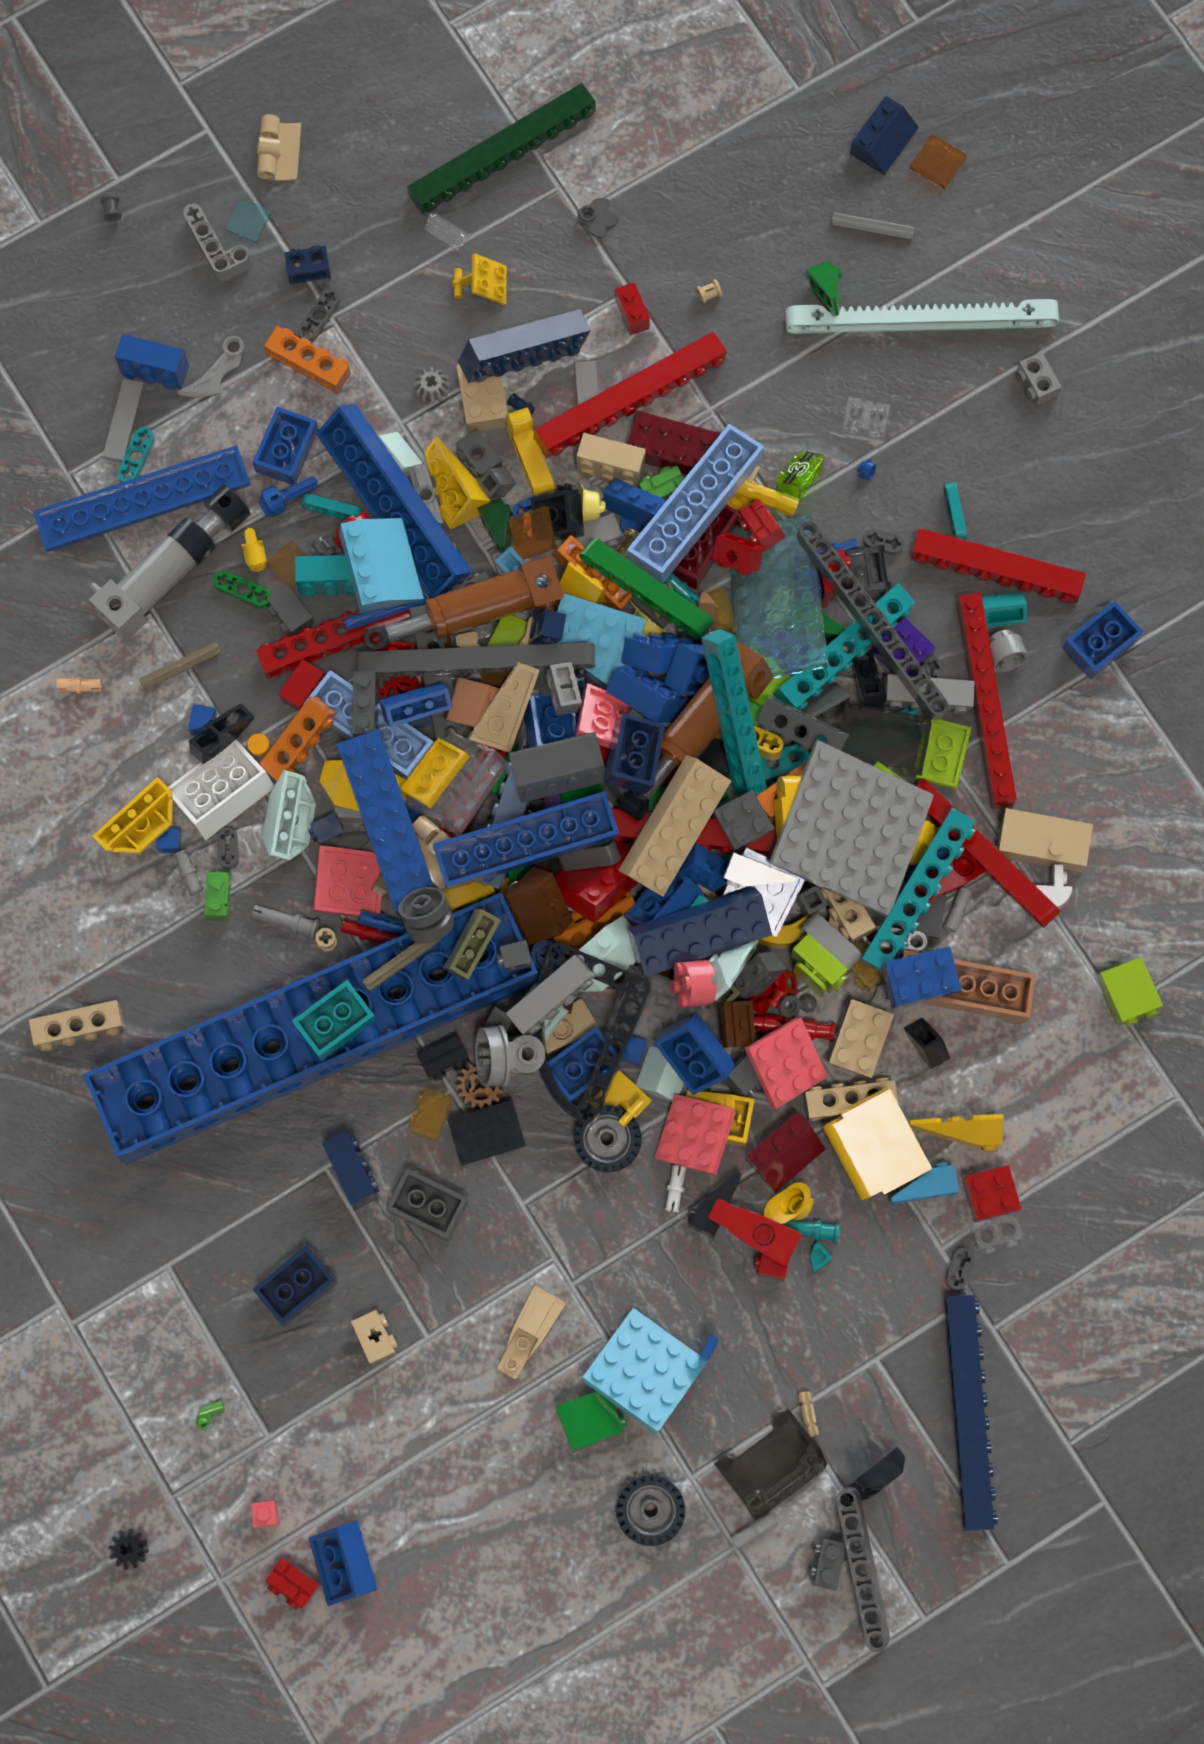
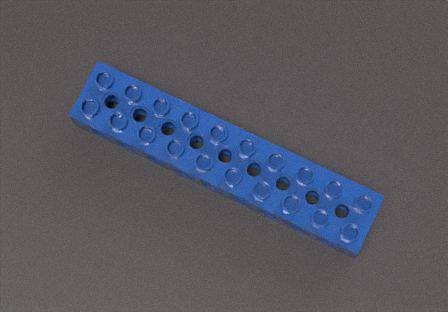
M502 892L453 913L455 918L454 926L447 935L441 938L442 940L372 991L366 988L363 980L416 943L409 938L408 934H404L83 1074L117 1158L125 1165H128L531 988L539 979L538 971L532 958V967L508 973L498 963L497 954L501 953L500 946L523 941ZM483 909L501 921L484 951L489 956L488 959L482 963H477L469 980H462L444 970L443 967L474 910ZM435 970L447 972V976L441 981L431 980L430 975ZM348 980L374 1014L376 1021L321 1062L295 1028L292 1020ZM399 987L406 990V994L400 999L389 998V993L394 988ZM274 1041L281 1043V1048L278 1052L274 1054L265 1053L266 1046ZM233 1059L239 1061V1067L235 1071L230 1073L224 1072L223 1069L226 1062ZM188 1078L197 1079V1085L192 1090H182L185 1080ZM154 1096L155 1103L152 1107L145 1110L140 1108L141 1101L145 1097Z

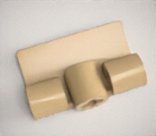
M271 114L261 117L260 136L257 145V176L259 178L273 181H294L297 179L301 123H280V118Z
M422 815L413 823V827L432 882L439 889L443 890L445 885L433 850V844L450 839L451 837L443 830H440L425 815Z

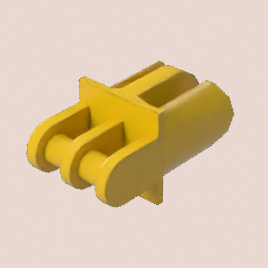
M247 528L244 532L246 544H241L245 562L250 570L261 572L266 567L267 561L263 540L258 541L255 530Z

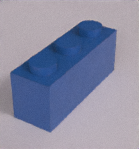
M614 478L603 491L607 510L645 527L667 501L617 478Z
M442 681L379 700L384 721L390 728L453 709L448 688Z

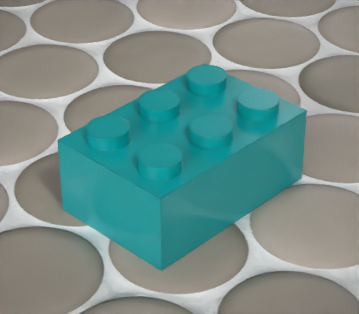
M345 555L295 557V582L299 595L307 598L323 594L327 597H335L337 594L355 596Z
M346 980L293 1019L292 1023L322 1062L373 1024L376 1018L349 981Z

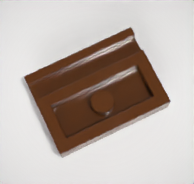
M753 1001L720 1003L723 1048L746 1047L755 1043Z

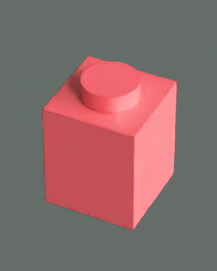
M277 1501L251 1504L254 1528L280 1525Z

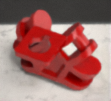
M785 970L761 995L748 998L747 1001H753V1012L756 1011L757 1014L765 1015L770 1005L779 1008L781 1005L779 1001L782 997H786L787 994L797 995L796 974ZM789 978L792 981V988L787 984Z

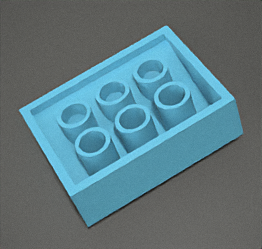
M402 518L360 519L340 524L339 535L360 613L422 601L424 599Z

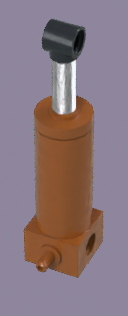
M551 556L521 565L516 570L425 600L426 614L389 625L388 627H373L365 633L363 638L364 645L369 650L376 651L390 645L392 641L426 631L427 629L434 631L437 639H442L528 609L531 611L537 608H544L554 611L552 605L563 599L564 594ZM537 579H541L543 581L544 588H540L537 585ZM370 634H378L381 638L380 644H372L369 641Z
M737 641L747 695L756 701L772 681L774 675L763 656ZM710 677L663 734L660 750L662 758L658 762L654 787L647 794L627 791L620 798L618 803L619 810L636 821L643 819L647 814L649 799L674 767L679 768L686 755L698 759L721 730Z

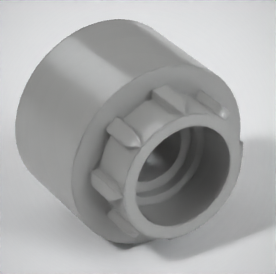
M1002 630L989 637L995 672L1013 670L1028 659V653L1020 635L1014 634L1013 631Z

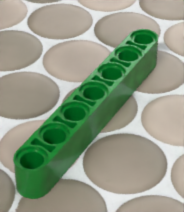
M592 538L580 552L579 557L584 563L692 637L701 640L714 623L712 617L599 539Z

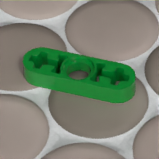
M224 570L214 575L213 583L218 591L259 609H266L269 606L267 600H262L260 603L258 598L252 595L253 589H255V595L262 597L265 594L267 599L271 596L268 589ZM226 577L227 582L233 585L232 591L229 584L223 583L221 586L219 579L223 580ZM240 585H246L249 590L246 594L240 595L237 593V588Z

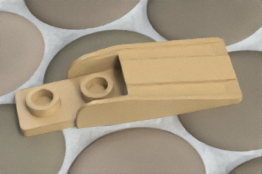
M583 999L573 1003L571 1014H566L545 1041L547 1056L573 1044L596 1026L599 1028Z
M538 1286L533 1287L513 1327L506 1346L507 1350L497 1366L499 1371L513 1379L518 1378L527 1360H530L566 1305L565 1301Z

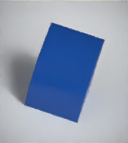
M193 704L188 726L191 735L196 736L206 731V724L217 717L214 707Z
M170 827L156 839V849L159 854L181 851V827Z

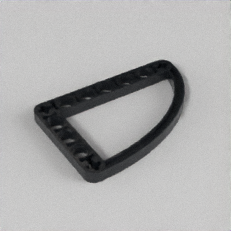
M557 942L548 948L537 986L553 973L556 963L563 965L567 961L566 958L561 956L556 959V954L553 953L555 949L558 950L562 947L561 951L568 955L570 950L573 951L568 960L574 955H582L585 959V964L593 974L594 967L597 964H603L605 967L604 975L596 976L594 979L626 992L579 1107L572 1103L563 1093L551 1070L545 1043V1021L540 1024L542 1028L533 1034L534 1037L541 1041L545 1049V1059L539 1068V1072L552 1098L570 1116L582 1123L590 1124L597 1120L651 992V984L641 976ZM619 972L624 973L626 976V981L622 985H617L614 982V976ZM643 981V986L646 987V990L640 991L638 995L639 998H642V1001L630 998L631 994L634 996L637 994L636 983L640 984ZM630 1002L636 1003L638 1007L634 1015H629L626 1012V1005ZM621 1023H626L629 1027V1032L625 1036H620L617 1033V1027ZM612 1044H617L620 1047V1053L616 1057H612L608 1053V1048ZM603 1065H608L611 1068V1074L607 1078L601 1077L599 1073ZM594 1086H599L602 1089L603 1093L599 1099H594L591 1096V1089ZM587 1099L598 1103L597 1107L592 1105L590 1110L593 1116L584 1119L585 1114L582 1112L584 1109L588 1110L590 1103H586Z

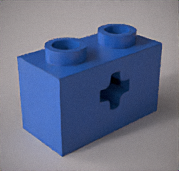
M695 842L680 867V873L709 891L715 892L727 882V879L723 878L729 862Z

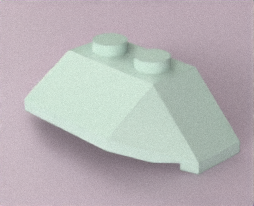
M287 770L282 772L269 795L262 838L269 856L289 861L309 846L310 834L308 830L311 829L310 824L313 823L316 803L306 783L305 776Z
M621 916L605 926L579 951L628 970L636 963L628 928L633 926ZM577 955V956H579V957L584 961V963H585L584 957H583L582 955ZM597 964L593 970L594 974L597 977L604 975V965ZM617 973L614 976V981L618 979L623 973ZM593 979V984L587 990H580V992H603L609 985Z
M758 940L714 954L707 960L711 963L715 972V976L711 977L712 984H716L717 988L715 1001L732 986L757 950Z

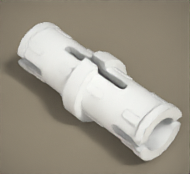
M676 1165L672 1166L670 1185H667L666 1189L668 1197L665 1211L670 1212L672 1203H674L672 1213H679L681 1194L684 1193L685 1189L683 1188V1182L687 1169L681 1166L678 1176L679 1166Z

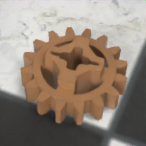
M470 1063L468 1071L465 1069L461 1070L463 1077H457V1081L461 1084L456 1085V1090L462 1091L458 1094L459 1099L465 1098L463 1102L465 1106L471 1103L472 1110L476 1106H480V1109H483L485 1105L488 1107L492 1106L493 1101L495 1103L500 1102L497 1096L504 1095V1091L500 1088L505 1086H495L494 1091L490 1086L477 1090L476 1084L481 1085L478 1075H475L477 1073L476 1067H473ZM467 1081L471 1085V1089L468 1093L465 1089ZM481 1097H485V1098H486V1099H484V1100H476L477 1098H481Z

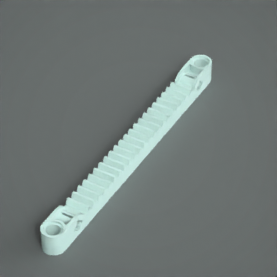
M1053 299L1024 300L1018 307H1014L1011 302L1007 308L1004 303H1001L1000 308L997 307L996 303H993L992 308H989L987 303L984 304L983 308L980 307L979 303H976L975 308L968 304L966 309H964L962 304H959L958 309L955 308L954 304H951L949 309L946 308L945 304L942 305L941 309H938L937 305L934 304L933 309L926 305L924 310L921 309L920 305H917L916 310H913L911 305L908 306L907 310L904 309L903 305H900L899 310H896L895 306L892 305L891 310L883 306L882 311L879 310L878 306H875L874 311H871L869 306L866 307L865 311L862 310L861 306H858L857 311H854L853 307L850 306L848 311L841 307L837 316L832 312H828L821 305H794L785 309L786 331L793 334L1047 328L1059 324L1058 302Z

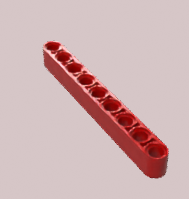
M922 778L915 786L934 795L927 816L941 827L950 810L956 808L926 779ZM973 826L976 830L969 841L965 839L962 843L963 851L1040 926L1045 928L1061 913L1058 907ZM948 832V836L953 841H958L959 837L956 832Z

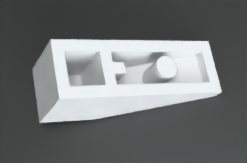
M732 853L723 878L727 879L726 884L739 888L740 884L743 886L791 883L797 879L736 853Z

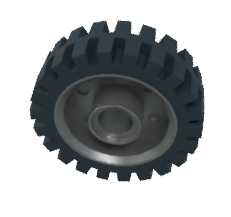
M605 1105L602 1107L595 1122L586 1124L579 1121L575 1129L574 1145L578 1156L590 1168L607 1173L620 1171L629 1166L639 1154L642 1134L636 1119L633 1117L625 1127L618 1122L626 1113V1110L617 1106ZM588 1111L584 1119L592 1117L593 1113ZM610 1132L614 1137V1141L611 1145L607 1146L603 1143L602 1137L605 1133Z
M659 1476L639 1477L630 1482L619 1496L616 1508L618 1523L626 1536L638 1544L645 1546L664 1544L675 1537L683 1525L685 1519L683 1497L678 1488L667 1479ZM653 1504L657 1507L658 1513L655 1517L650 1518L645 1515L644 1508L646 1505Z

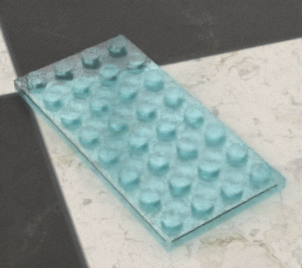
M811 514L777 522L785 538L777 544L774 543L766 551H763L758 571L752 572L749 575H743L738 573L737 569L731 568L737 641L763 656L774 678L828 667L818 568L799 544L796 536L803 522H813ZM741 529L732 532L733 535L751 541L749 530L745 532ZM803 530V534L806 537L813 536L809 530Z

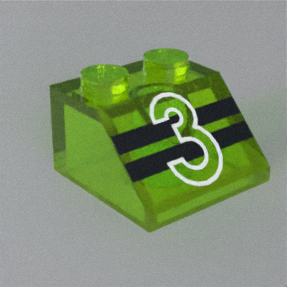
M802 450L798 456L795 454L789 461V468L786 472L781 471L776 478V490L801 500L821 474L825 456Z

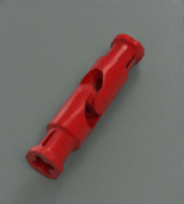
M766 1014L764 1016L754 1015L755 1031L768 1034L794 1018ZM802 1019L811 1040L818 1038L833 1042L835 1023L823 1024L817 1023L816 1020Z

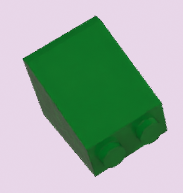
M598 1392L556 1406L557 1414L573 1453L624 1433L623 1427L627 1426L623 1414L617 1413L615 1404Z

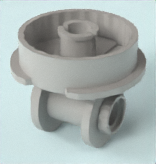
M502 1025L478 1029L475 1038V1064L478 1078L484 1087L507 1086L510 1072L532 1073L542 1066L545 1059V1049L541 1041L531 1035H515L507 1038L506 1031Z

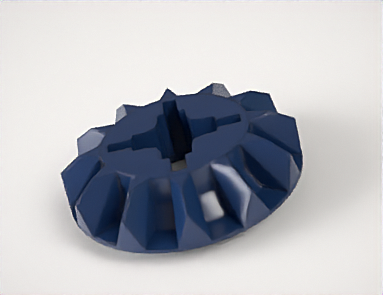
M541 940L533 946L530 955L537 971H541L545 959L542 956L546 954L550 945L555 942ZM561 947L558 950L555 949L553 952L554 954H556V959L559 956L565 958L564 953L561 951ZM556 963L553 973L562 965Z

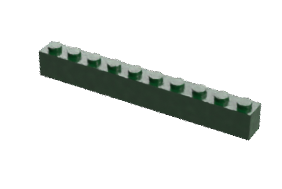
M580 83L407 186L409 197L421 214L435 210L439 204L452 200L461 191L469 190L476 182L487 179L496 170L504 169L513 160L521 159L528 151L538 149L542 143L556 138L565 129H571L582 119L590 118L596 112L595 99L584 84Z

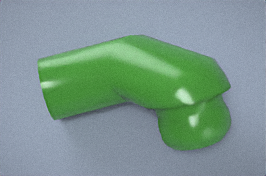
M222 1400L201 1407L195 1421L200 1430H206L209 1427L215 1414L225 1412Z

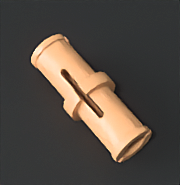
M82 676L72 679L57 678V692H77V694H82V692H102V679L82 678Z

